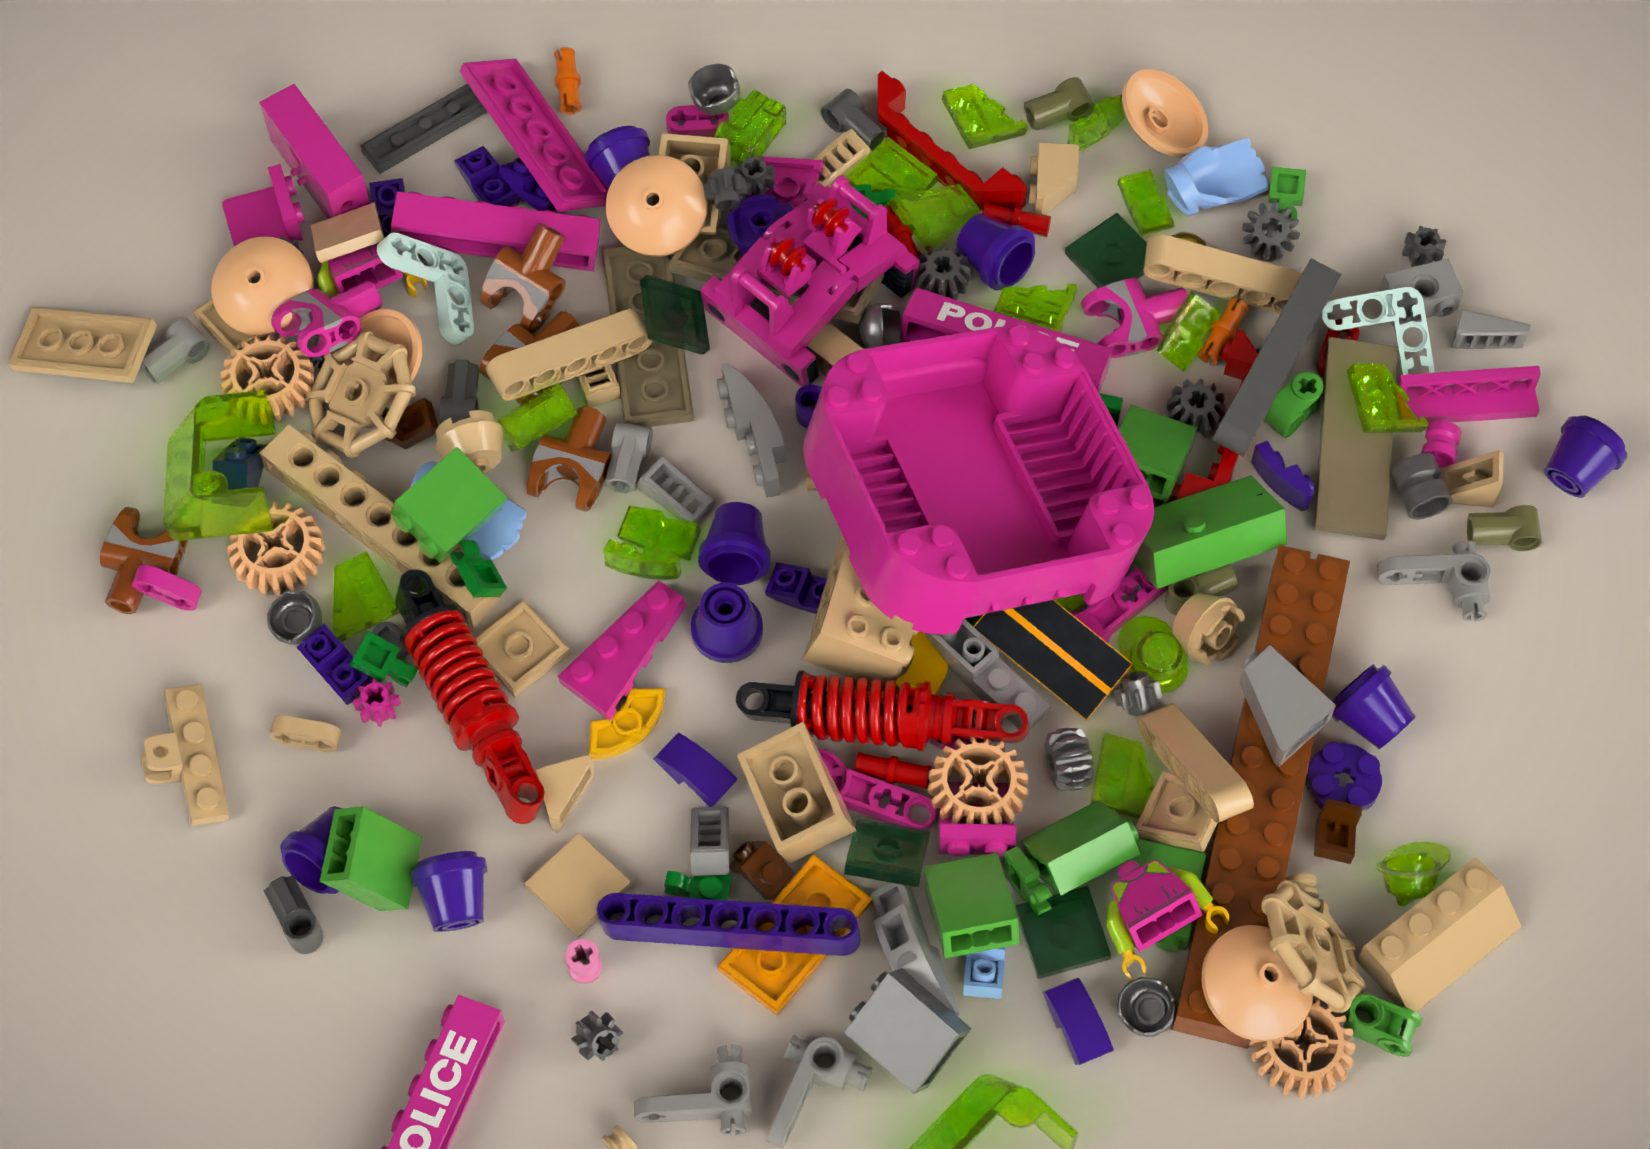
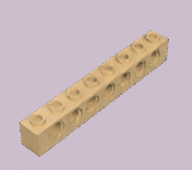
M288 424L260 452L266 471L400 573L404 574L412 569L426 572L431 577L444 605L459 606L465 614V622L471 627L475 628L501 601L502 595L500 597L473 598L466 585H454L457 581L463 579L457 570L459 567L453 564L450 556L438 565H428L431 561L436 560V558L426 556L419 548L418 540L409 531L407 533L403 532L394 523L393 515L390 513L394 504L393 498L382 488L376 490L370 486L366 477L357 469L353 468L350 471L342 465V460L332 450L327 449L324 451L317 446L315 439L305 430L299 432ZM303 462H311L307 466H299ZM330 481H337L334 485L324 486ZM357 500L363 501L361 504L356 506L350 505L352 502ZM381 520H389L385 525H376ZM407 540H416L411 545H402ZM458 548L454 552L464 553V550L462 548Z

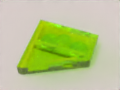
M965 85L943 92L941 100L968 149L1026 135L1027 124L1023 120L1017 123L1004 113L1005 107L996 100L987 97L986 93L976 85Z
M889 137L846 176L851 186L871 184L872 192L895 189L896 199L914 203L938 182L937 173Z
M960 184L898 195L888 202L905 225L910 227L914 236L927 252L930 246L936 248L980 211L979 207Z
M1067 284L1066 290L1047 291L1046 285L1032 286L1030 288L1004 287L993 312L1061 332L1075 299L1078 285Z
M1352 364L1346 370L1363 433L1423 432L1429 426L1424 416L1418 419L1406 404L1410 398L1395 383L1394 377L1384 364Z
M367 551L334 567L333 634L340 642L400 613Z
M1108 733L1105 734L1102 740L1090 804L1099 800L1110 809L1115 808L1119 814L1137 819L1140 818L1155 787L1152 775L1146 768L1147 758L1142 743Z

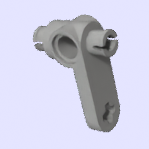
M1464 541L1455 543L1452 546L1454 554L1394 556L1383 559L1377 564L1378 580L1383 584L1447 583L1448 590L1453 596L1454 604L1463 610V620L1471 622V614L1474 615V622L1480 621L1487 616L1484 605L1491 599L1488 584L1490 566L1483 556L1476 554V543L1473 541L1467 542L1468 548L1466 549ZM1462 575H1470L1476 581H1469Z
M793 1035L790 1040L791 1046H787L784 1059L799 1063V1066L774 1119L767 1142L779 1148H784L813 1083L819 1086H833L840 1090H843L846 1084L858 1088L860 1091H864L867 1086L866 1081H869L873 1068L857 1063V1054L842 1048L832 1038L813 1036L811 1041L807 1042ZM821 1055H828L835 1060V1063L829 1068H820L814 1061Z
M731 1044V1056H728L727 1045L717 1048L718 1063L711 1066V1093L639 1098L634 1101V1119L647 1123L721 1119V1134L732 1135L731 1124L735 1125V1135L745 1133L744 1116L752 1113L750 1065L742 1062V1047ZM728 1087H736L742 1091L741 1096L732 1101L724 1099L721 1093Z

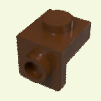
M422 398L407 406L395 429L397 434L392 439L386 438V440L406 450L434 435L438 424L432 402ZM387 407L382 414L384 419L389 411Z
M1332 799L1325 801L1316 819L1314 856L1351 864L1355 856L1356 826L1362 816L1361 806Z
M747 841L734 852L733 857L735 860L729 865V869L733 873H741L765 900H771L795 874L766 841Z

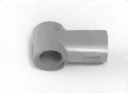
M187 318L178 319L167 329L165 339L145 354L140 367L152 382L159 384L184 363L193 364L203 359L211 348V342Z
M623 422L616 423L612 436V456L605 479L607 487L612 488L615 492L625 494L636 490L643 459L648 458L653 438L652 427Z

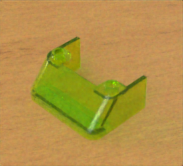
M266 390L207 396L194 406L168 439L163 522L170 538L182 541L274 531L264 487L229 490L227 478L222 473L217 471L204 472L207 441L276 434Z
M984 1074L977 1077L908 1149H966L998 1115L1009 1125L1017 1128L1028 1127L1034 1123L1061 1149H1074L1078 1132L1032 1090L999 1076Z

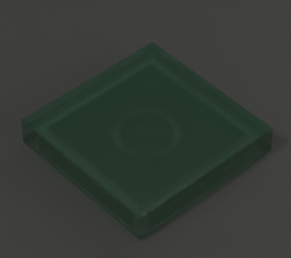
M1115 213L1065 247V255L1097 288H1101L1110 283L1130 278L1138 279L1143 276L1147 242L1118 213Z
M645 275L640 280L647 338L704 355L710 350L701 292L690 287Z
M857 819L855 824L857 831L853 832L844 874L919 887L930 832Z
M1088 886L1071 890L1061 896L1059 894L1052 895V897L1046 899L1051 905V909L1040 915L1033 911L1029 902L1015 906L1037 979L1111 959V953Z

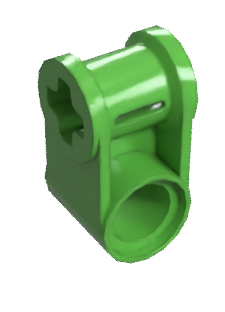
M1302 372L1296 375L1293 380L1277 393L1263 421L1283 438L1290 437L1319 408L1320 396L1324 386L1322 379L1312 372Z
M1361 994L1355 997L1351 1002L1350 1008L1343 1014L1347 1018L1343 1026L1344 1028L1353 1029V1037L1376 1045L1388 1053L1408 1057L1412 1053L1410 1043L1416 1027L1421 1026L1423 1018L1409 1008L1394 1005L1374 995ZM1355 1010L1367 1012L1372 1022L1365 1023L1360 1021L1356 1016Z

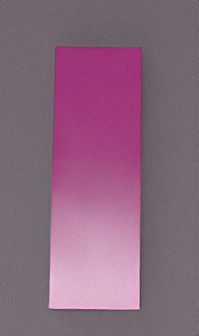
M505 59L463 63L459 72L558 212L606 206L607 187L597 173L589 169L584 158L585 154L518 60Z

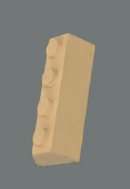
M1475 857L1365 944L1357 962L1397 1006L1406 1007L1418 1012L1521 928V924L1503 884Z

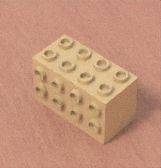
M841 534L802 660L846 677H852L855 680L866 678L868 685H871L872 680L879 679L882 681V690H884L886 681L892 679L897 681L903 666L907 667L914 652V646L909 645L912 634L917 635L918 631L912 629L913 623L905 621L896 615L893 619H890L871 602L849 560L850 550Z

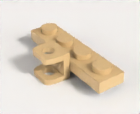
M202 684L166 688L164 690V700L171 733L154 735L144 740V752L141 755L144 779L150 784L179 782L181 777L191 826L228 821L229 810Z

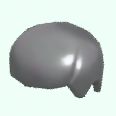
M719 63L706 65L699 69L688 82V88L695 107L705 115L714 116L726 113L736 106L741 94L740 85L733 69L730 66Z
M876 303L865 311L860 322L859 331L863 345L866 348L901 343L899 338L902 323L898 308L891 307L889 303Z
M286 590L281 597H278L272 603L267 613L268 629L278 641L290 645H298L322 625L321 608L316 599L306 591Z
M1139 977L1128 982L1118 995L1117 1012L1119 1018L1131 1032L1139 1036L1154 1037L1167 1031L1175 1020L1177 1001L1171 989L1159 979Z

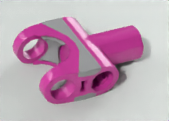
M1136 278L1121 280L1098 288L1087 294L1081 301V307L1085 315L1109 317L1120 325L1119 328L1113 330V333L1106 335L1098 342L1099 345L1113 349L1111 358L1132 356L1158 347L1164 340L1159 325L1191 316L1190 300L1185 289L1181 287L1146 297L1140 280Z
M368 280L332 298L320 289L313 288L281 304L274 311L271 324L273 329L282 336L299 335L297 339L299 350L307 356L315 358L335 351L354 341L361 331L359 318L369 312L380 309L382 300L374 284ZM292 313L291 322L286 327L281 328L282 318L286 314ZM316 334L319 335L320 338L317 345L310 349L307 348V342L310 337Z

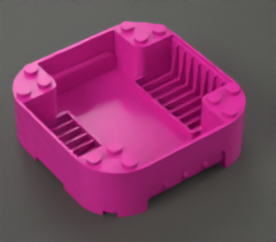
M1020 325L994 327L867 348L844 356L832 366L824 380L804 438L803 456L805 464L821 499L826 498L849 547V560L866 595L890 619H893L896 615L905 621L913 623L912 629L919 632L953 634L958 632L963 620L968 617L1082 594L1087 605L1102 601L1119 587L1153 521L1154 503L1150 488L1082 362L1073 350L1067 348L1054 338Z

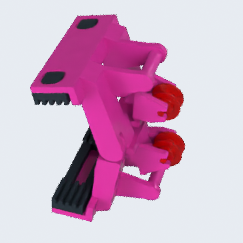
M844 175L839 176L833 182L831 188L817 183L806 191L804 202L771 224L765 231L763 238L760 236L722 280L713 275L700 289L704 307L708 313L801 387L812 384L819 376L815 355L805 347L855 292H860L883 273L884 278L881 283L900 298L908 294L916 285L920 260L911 254L904 244L887 232V208L870 201L849 184V179ZM850 202L869 216L868 220L855 211ZM768 284L772 285L783 295L777 296L766 286ZM805 284L806 291L791 307L787 298ZM756 297L769 307V321L749 306Z

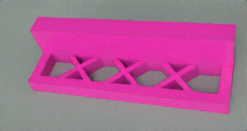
M1527 366L1400 375L1395 389L1394 403L1398 425H1423L1437 420L1453 423L1537 417L1539 405L1535 388L1541 376L1540 367Z

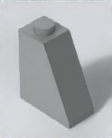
M1269 645L1260 654L1255 651L1244 661L1241 666L1244 670L1240 686L1273 762L1280 767L1331 720L1336 704Z

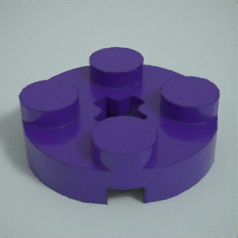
M763 194L747 197L740 201L739 208L733 213L731 210L728 214L729 236L733 243L738 246L739 251L745 254L760 236L763 238L765 231L771 224L792 211L793 208L787 202L786 206L777 202V197ZM764 221L766 225L758 226V222Z
M1328 743L1321 751L1314 755L1309 764L1306 775L1307 789H1310L1311 795L1315 798L1314 802L1320 809H1322L1327 799L1361 806L1362 811L1367 810L1375 803L1382 787L1380 762L1376 756L1369 754L1359 746L1348 743ZM1346 773L1353 779L1354 784L1347 783L1346 787L1339 786V779L1335 778L1334 775Z

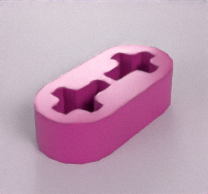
M695 105L677 106L667 113L668 134L718 138L725 135L729 130V114L727 111L723 114L711 116L700 112ZM711 118H717L718 124H711ZM678 120H684L685 126H678Z
M148 565L138 566L132 582L133 588L137 591L182 610H195L202 593L201 588L197 585Z

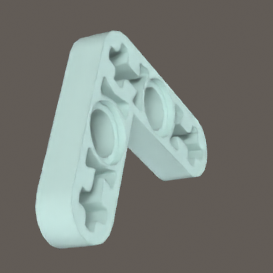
M393 232L379 242L377 253L385 265L434 282L438 324L443 338L454 345H459L468 339L474 332L468 269L464 260L454 252ZM417 254H420L426 260L428 266H425L420 261ZM448 292L456 297L459 305L451 300Z
M1412 287L1396 288L1334 299L1324 306L1322 321L1328 329L1333 331L1393 322L1402 375L1408 374V370L1414 368L1413 357L1406 360L1404 352L1416 353L1423 349L1426 351V357L1419 356L1421 367H1427L1428 373H1434L1424 302L1418 290ZM1408 293L1410 299L1416 298L1417 304L1411 307L1412 318L1420 315L1421 322L1410 321L1403 325L1399 324V318L1406 319L1405 309L1403 307L1398 308L1397 302L1403 298L1402 294ZM1375 299L1381 303L1382 313L1378 318L1369 319L1363 315L1362 305L1365 301ZM1349 302H1357L1356 313L1360 322L1353 323V316L1342 318V324L1336 325L1333 319L1328 320L1327 314L1333 311V306L1339 305L1341 311L1352 309ZM1415 327L1421 331L1423 340L1419 346L1409 347L1403 342L1402 335L1407 328Z

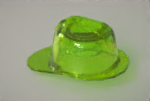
M1149 616L1133 618L1125 623L1119 632L1118 645L1121 654L1133 664L1129 668L1130 672L1145 671L1148 673V677H1153L1154 681L1159 680L1162 694L1171 693L1179 688L1187 677L1188 662L1180 643L1173 636L1172 629L1168 624L1158 618Z
M1413 842L1394 849L1383 861L1376 865V868L1383 874L1387 892L1396 896L1398 905L1404 907L1417 898L1426 897L1435 890L1438 874L1449 862L1451 853L1445 846L1434 842Z

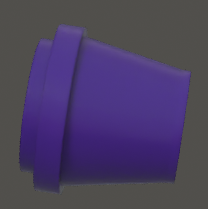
M635 126L617 127L594 139L589 145L584 158L589 169L597 173L609 190L615 176L626 165L639 158L650 156L648 149L650 140L646 131L642 128H636Z
M977 214L968 220L961 229L957 238L956 248L959 249L960 254L968 257L969 263L980 274L984 284L993 290H1003L1019 282L1029 270L1035 256V237L1032 232L1023 226H1011L985 214Z
M1585 415L1571 416L1561 427L1562 435L1544 469V473L1555 486L1565 493L1583 498L1612 470L1621 468L1628 458L1625 444L1614 430L1601 421Z
M729 502L721 505L715 511L707 538L700 545L698 555L700 568L708 576L721 583L745 585L762 578L770 568L771 553L765 543L761 512L756 507L743 502Z
M732 583L716 584L703 594L700 605L693 613L691 619L693 643L698 651L710 660L721 663H733L743 660L757 649L762 640L763 620L761 613L756 605L749 600L747 593L741 587ZM732 611V613L728 615H722L719 612Z
M1372 664L1332 700L1336 704L1332 718L1336 722L1341 720L1379 750L1407 727L1416 716L1391 679L1390 675L1392 672L1385 665L1377 668Z
M336 806L329 807L327 811L301 830L290 832L280 845L282 861L288 872L303 886L320 894H336L339 892L320 882L335 809H342Z
M459 851L429 857L419 861L417 868L410 872L412 885L419 890L434 932L455 931L484 922V874L488 870L486 859L478 857L476 852Z

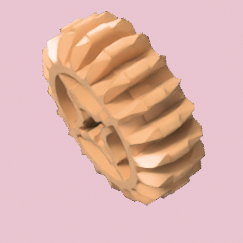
M269 333L264 341H261L255 335L254 343L250 345L242 340L241 351L231 349L232 359L224 360L223 366L225 370L220 372V379L222 382L221 391L226 396L225 399L231 409L235 408L236 414L240 417L247 415L248 420L252 423L260 417L261 421L267 424L271 417H275L280 423L281 415L286 413L294 417L295 412L293 408L295 407L304 409L305 394L312 390L311 387L315 381V370L309 356L299 350L296 341L289 343L288 339L284 336L275 341L274 336ZM292 368L294 374L288 384L285 382V379L288 377L287 372ZM249 374L251 378L247 381L248 386L243 390L242 383L246 375Z
M273 502L270 510H265L264 507L259 505V513L256 515L246 511L245 517L247 522L236 521L235 527L237 532L229 533L231 545L227 546V553L230 557L229 564L241 583L245 582L251 591L258 587L260 593L264 596L273 588L274 593L280 596L282 588L287 587L288 590L294 591V584L298 582L307 586V575L317 577L316 565H323L324 558L322 553L325 552L326 546L322 540V530L317 526L316 520L312 515L307 516L302 507L294 511L293 506L289 503L283 509H280L279 505ZM298 535L304 539L300 553L294 549L295 539ZM253 545H256L259 549L257 553L258 559L255 563L249 560Z
M970 737L968 745H965L958 738L955 741V750L945 746L943 757L936 756L934 759L935 769L929 771V780L932 783L928 785V793L934 796L932 798L933 808H942L940 811L941 819L945 820L953 817L952 824L1002 825V820L1011 824L1015 819L1014 812L1021 813L1023 811L1024 803L1022 800H1026L1029 790L1025 787L1029 784V776L1023 773L1025 771L1024 762L1015 761L1017 758L1015 749L1004 752L1005 743L1003 740L997 743L996 746H992L991 739L984 740V743H977V739ZM974 763H983L985 765H976ZM954 772L959 775V781L962 783L959 787V792L955 796L948 785V781ZM1002 774L1009 785V790L1003 798L998 794V788L995 786L998 782V777ZM977 782L978 787H974L972 783ZM979 782L984 783L985 786H984V787H980V786H979ZM973 804H980V805H983L984 807H975V806H971V805H973Z
M1317 997L1314 999L1305 1020L1293 1032L1280 1039L1272 1041L1251 1040L1249 1043L1250 1047L1256 1049L1251 1056L1252 1062L1263 1063L1258 1069L1259 1076H1265L1270 1073L1272 1077L1268 1084L1270 1087H1275L1278 1082L1284 1084L1282 1089L1284 1095H1288L1293 1087L1297 1088V1095L1300 1099L1305 1097L1307 1088L1310 1089L1314 1097H1319L1322 1093V1086L1328 1091L1334 1090L1336 1087L1335 1080L1343 1082L1347 1076L1345 1069H1350L1353 1065L1354 1060L1349 1055L1355 1052L1356 1045L1348 1041L1354 1034L1353 1029L1341 1028L1347 1020L1346 1015L1334 1017V1012L1329 1007L1324 1009L1320 1006L1322 1000ZM1311 1023L1321 1028L1326 1035L1315 1032ZM1300 1034L1301 1041L1306 1042L1305 1046L1309 1045L1304 1058L1303 1050L1298 1048L1299 1045H1295ZM1277 1055L1290 1059L1293 1068L1283 1063ZM1323 1055H1332V1061L1327 1066L1308 1072L1312 1059L1323 1058Z

